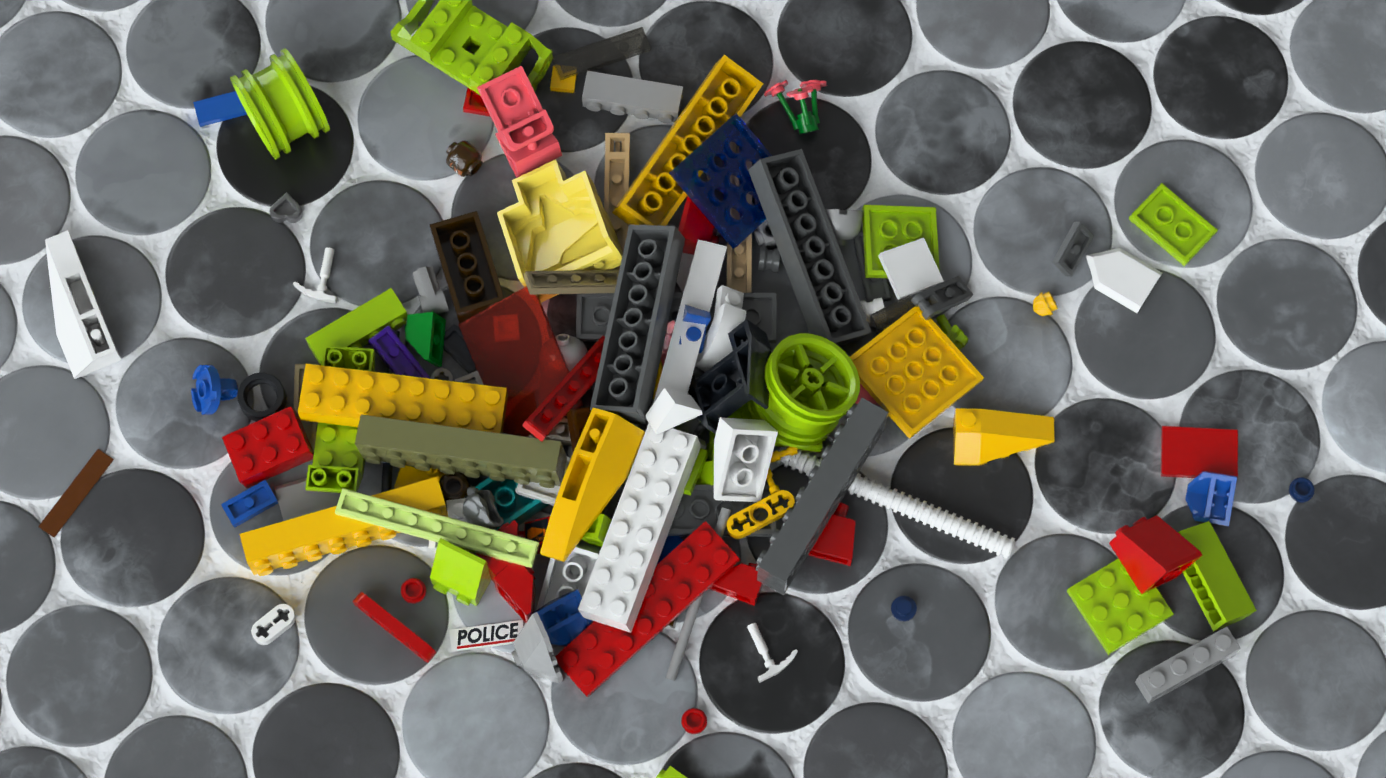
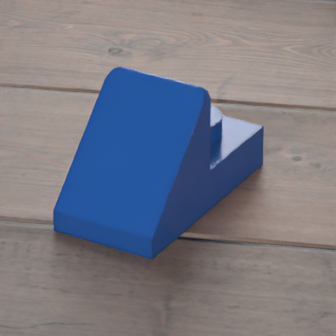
M685 305L683 321L704 324L707 327L711 321V314L708 311ZM690 327L686 331V337L689 341H698L701 338V331L697 327ZM706 327L699 349L700 354L702 353L704 348Z

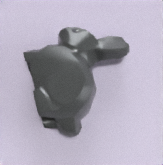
M474 486L467 489L468 496L463 503L462 512L467 522L490 529L500 527L504 520L499 516L494 505L495 499L490 490H479Z

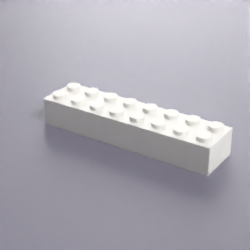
M648 424L578 608L584 618L630 633L632 632L683 496L684 488L701 448L700 441L696 435L673 428L656 434L650 424Z

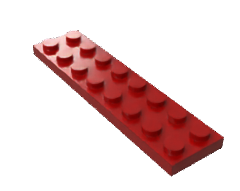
M705 521L656 565L631 633L594 621L555 656L558 665L579 689L589 697L741 559Z

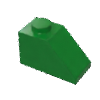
M434 312L408 314L407 324L405 325L406 340L424 360L436 367H442L446 319Z

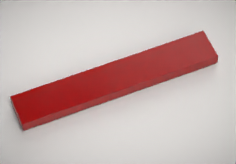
M604 336L593 345L523 423L522 426L541 442L596 382L605 340Z

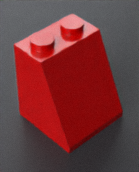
M1158 515L1147 519L1145 516L1133 523L1132 527L1125 525L1115 532L1116 537L1109 542L1141 594L1178 578L1203 556L1194 545Z

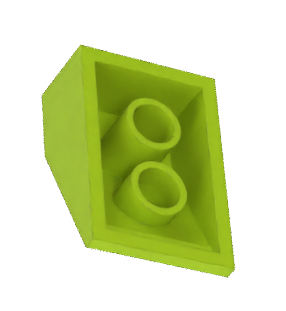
M440 538L430 575L431 582L434 585L433 588L442 594L447 595L449 592L457 596L456 600L464 605L469 606L471 603L477 606L491 581L486 560Z

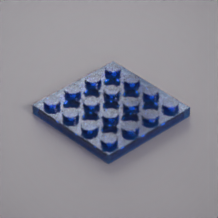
M735 113L671 170L669 174L733 249L766 220L751 176L746 167V161L755 164L760 159L771 157L772 155L738 114ZM730 142L738 145L739 153L731 150ZM715 156L722 159L723 167H718L715 164ZM699 170L706 173L708 178L707 182H704L699 178ZM731 175H734L738 178L739 186H735L731 183ZM715 189L720 190L722 192L724 197L723 201H720L715 197ZM747 194H750L754 197L755 205H751L747 202ZM731 208L738 211L739 220L731 216Z

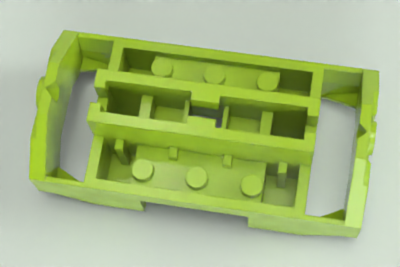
M418 0L408 15L399 21L390 32L393 41L479 95L478 86L520 67V63L531 49H534L539 56L532 72L528 76L535 92L538 83L545 76L553 60L552 51L532 34L512 22L507 27L473 6L472 0H440L429 15L428 13L434 0ZM425 19V21L419 27L418 22L423 21ZM468 46L472 47L470 51L475 53L474 55L466 50Z

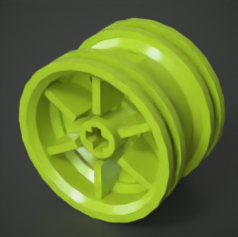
M286 48L280 50L281 56L279 57L275 54L270 55L271 65L253 75L247 69L241 71L242 77L238 78L236 75L230 77L250 121L274 159L280 158L279 152L284 151L286 154L291 152L290 142L304 134L309 133L315 139L319 137L318 131L323 130L325 133L330 131L326 116L311 86Z
M799 333L783 339L767 359L764 377L769 391V407L764 409L753 400L747 403L753 419L765 420L778 431L777 442L794 448H809L825 441L838 425L839 420L846 415L857 401L860 392V379L853 361L838 345L822 336Z

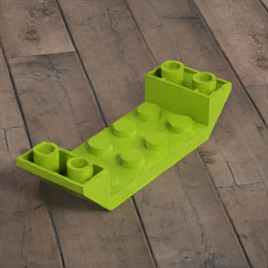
M324 346L322 366L375 372V350ZM318 423L313 464L308 465L305 487L307 491L341 493L342 488L355 492L358 491L363 479L365 459H363L355 445L358 427Z

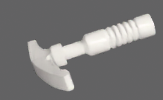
M325 248L320 272L321 281L317 291L306 289L297 282H293L294 287L313 299L336 304V296L325 294L327 292L326 282L330 277L335 250Z
M757 623L747 626L759 654L765 660V667L769 669L766 673L758 676L760 683L784 670L793 661L798 650L792 651L786 660L780 662V665H775L774 660L768 654L769 649Z

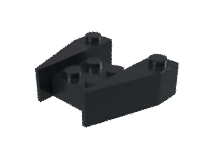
M748 319L728 333L733 349L730 354L706 372L695 366L688 395L693 397L702 410V415L697 418L705 428L716 434L720 417H729L750 400H753L764 409L769 407V391L764 376L765 365L771 354V347L766 332Z

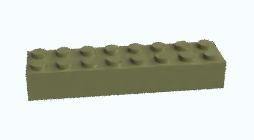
M368 415L360 416L355 445L363 459L371 464L388 462L390 465L399 468L410 465L415 466L416 469L421 471H429L432 468L439 469L444 474L461 472L472 478H479L480 475L489 476L490 479L495 481L512 479L514 482L523 485L534 482L539 483L540 486L545 488L561 486L567 461L566 453L560 441L544 439L541 442L537 438Z

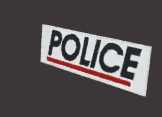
M523 620L450 629L451 650L456 652L513 644L524 627Z

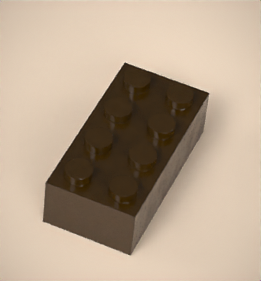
M474 211L430 224L431 234L459 324L507 310L478 212Z

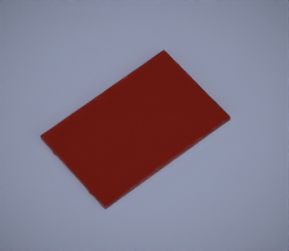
M526 286L459 324L483 384L507 388L508 399L503 432L523 437L531 434L522 426L523 423L570 372L538 294L530 295ZM580 399L572 409L584 406L582 400Z

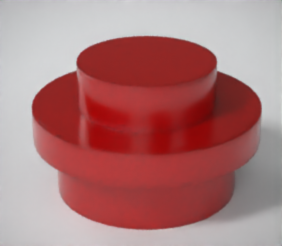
M410 578L402 584L401 595L408 603H419L426 596V586L420 579Z
M688 709L682 716V727L690 734H699L707 726V717L700 709Z

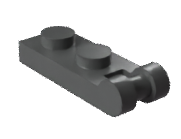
M957 276L918 293L911 299V302L915 307L921 309V315L927 321L943 311L968 301L973 296V293L962 279Z

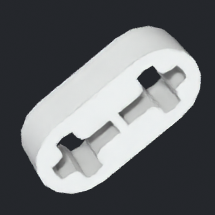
M287 604L277 605L252 626L251 633L254 640L261 645L270 644L295 623L296 614L292 607ZM281 611H283V613H287L288 611L290 612L288 614V621L285 622L282 619L275 624V622L280 618L279 613ZM272 625V627L267 631L269 634L268 637H257L260 634L259 628L262 627L263 629H267Z

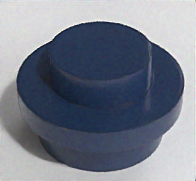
M1303 477L1294 479L1289 486L1291 498L1300 503L1309 501L1315 492L1313 483Z
M908 596L897 597L891 605V612L894 618L903 622L911 620L917 611L915 601Z

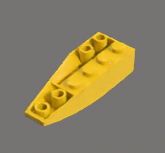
M592 408L556 497L541 547V555L565 562L626 480L645 431L617 414Z

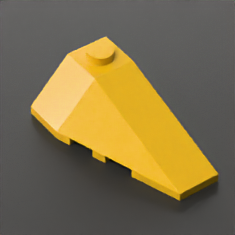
M955 408L953 417L954 465L979 466L986 464L988 461L1009 457L1014 453L1054 443V417L988 409Z

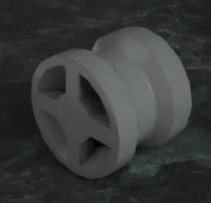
M761 246L758 271L769 269L773 273H778L780 263L778 248L768 250L767 247Z

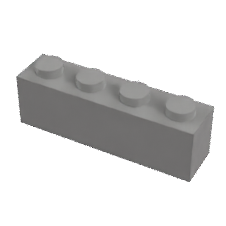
M587 71L582 104L583 107L591 111L606 110L615 115L630 114L639 119L654 118L663 123H672L680 116L683 86Z
M1226 626L1140 674L1135 683L1149 704L1232 658L1241 648Z

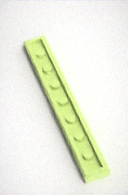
M342 488L335 510L336 515L434 542H439L440 538L464 550L533 568L540 545L539 542L344 488Z

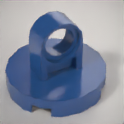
M199 365L195 369L192 379H197L196 388H191V395L197 412H202V415H212L217 411L220 401L231 400L237 397L238 386L235 379L220 378L217 369L213 365Z

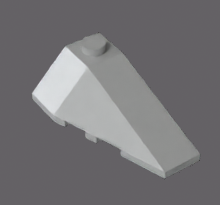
M533 613L514 640L515 650L511 654L516 665L522 664L524 671L556 683L563 682L562 674L559 667L557 668L556 666L558 663L548 634L538 613Z

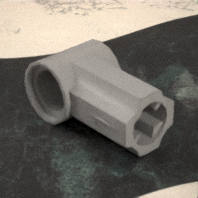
M425 266L413 272V279L420 295L418 298L423 313L434 312L441 314L448 312L446 299L443 291L439 288L433 267Z

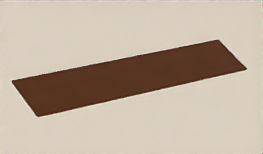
M97 449L38 527L52 537H55L114 459Z

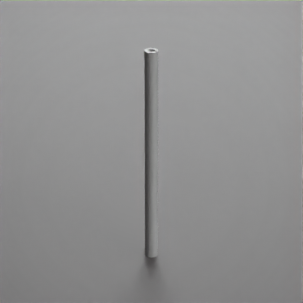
M721 507L714 529L721 538L731 510ZM704 593L688 608L665 677L667 679L676 680Z

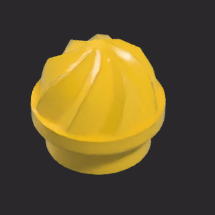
M1050 291L1045 294L1039 293L1033 300V310L1040 316H1051L1053 311L1058 309Z

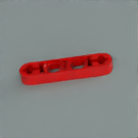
M360 592L352 601L363 613L425 662L429 663L437 653L429 644L363 592Z

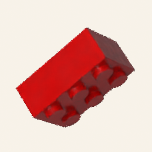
M291 406L222 437L239 482L246 488H250L263 480H268L312 460L314 456L300 417Z

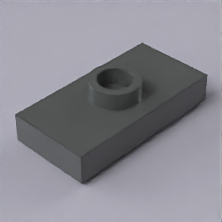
M1074 221L1052 263L1065 276L1072 277L1094 235L1081 222Z

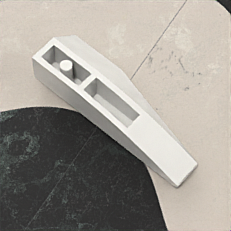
M67 230L45 239L56 335L73 377L77 379L116 363L121 358L69 231Z

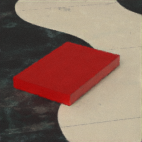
M1162 426L1161 477L1195 478L1202 471L1237 476L1238 478V430Z

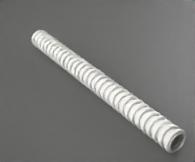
M781 447L780 451L785 450L787 448ZM799 449L798 454L781 457L777 464L784 463V467L791 466L792 470L798 469L799 473L805 472L806 476L809 477L815 465L820 467L823 458L817 459V455L812 457L809 452L805 454L803 450ZM860 473L857 474L848 489L851 495L855 493L858 498L863 496L864 500L868 501L870 499L873 504L877 502L880 507L884 505L887 510H890V508L894 509V513L899 511L902 516L906 514L909 519L913 517L916 522L922 521L923 525L930 524V528L937 527V531L944 530L945 534L951 533L954 538L958 536L961 541L966 539L967 543L973 542L976 547L980 545L983 550L987 548L990 553L993 551L997 552V556H1000V554L1004 555V559L1010 556L1016 542L1013 537L1009 539L1007 538L1008 535L1004 534L1002 536L999 531L996 533L992 532L993 529H985V525L980 527L977 522L973 524L970 519L964 520L963 516L956 517V513L949 514V510L944 512L941 510V507L935 508L932 503L928 505L925 500L920 502V498L916 497V499H913L912 495L906 496L903 491L899 493L896 488L892 490L889 485L884 487L883 483L877 484L874 479L870 481L867 476L863 478Z

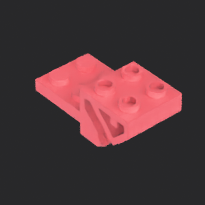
M522 66L477 87L498 130L495 135L516 178L562 156L559 142L552 134L554 126L546 109L543 110Z

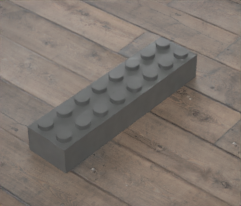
M799 149L760 159L748 171L809 333L822 336L839 347L860 341L872 332L803 150Z
M629 225L591 401V411L594 407L617 414L630 423L647 424L648 422L645 415L651 408L685 238L676 226Z
M861 398L858 404H853L847 413L848 419L845 425L841 423L835 432L833 445L828 444L821 456L823 459L820 467L815 465L808 477L810 480L807 488L802 486L795 498L797 502L794 509L789 508L782 519L784 523L781 530L776 529L769 541L771 543L769 550H763L756 562L758 564L756 567V571H758L757 581L784 596L884 432L889 412L864 398Z

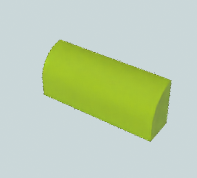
M1210 521L1179 531L1178 533L1194 545L1203 555L1185 570L1183 574L1213 632L1230 626L1256 612L1257 610Z

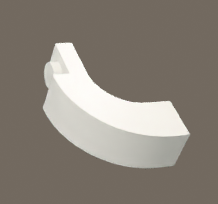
M724 285L717 289L713 321L705 335L703 351L701 354L698 353L695 364L704 372L708 371L733 351L728 333L745 321L746 311L742 309L744 293Z

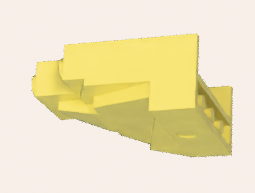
M555 159L512 180L519 202L497 212L518 279L527 291L528 288L524 280L525 271L612 270L621 265L623 252L609 215L602 205L595 184L586 171L575 174L567 179L565 172ZM559 294L531 295V297L537 304H540Z

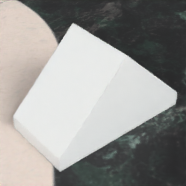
M664 388L645 416L655 433L659 434L702 415V410L691 395Z

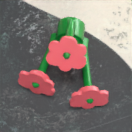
M787 80L777 83L765 91V97L772 95V97L778 96L793 124L794 130L798 129L800 134L818 130L817 124L820 121L817 108V91H820L821 87L826 86V81H803L800 84L801 88L786 93L787 96L800 100L803 113L797 115L798 120L782 94L785 91L784 87L788 85ZM810 92L812 97V113L807 110L805 98L809 97L808 93Z

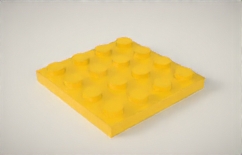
M913 307L850 356L858 371L860 384L882 409L889 412V417L909 439L984 379L981 373L932 319L927 321L924 319L919 307Z

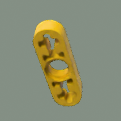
M780 490L733 514L727 520L728 534L732 538L742 539L784 517L789 508L794 509V496L789 491ZM782 497L783 500L788 499L787 508L780 505L775 508L776 514L773 515L768 503L771 502V506L774 507L779 503V498ZM758 508H763L768 512V517L763 521H758L753 516L754 511ZM749 514L750 522L754 526L750 527V523L748 522L742 526L743 531L739 532L738 529H732L734 527V521H737L739 524L747 521V517L745 515Z

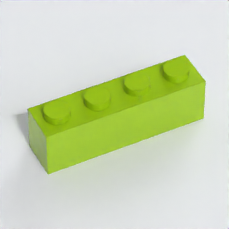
M390 288L305 339L315 358L322 365L324 346L363 348V346L369 343V339L388 325L393 330L403 327L407 321V311L393 289Z

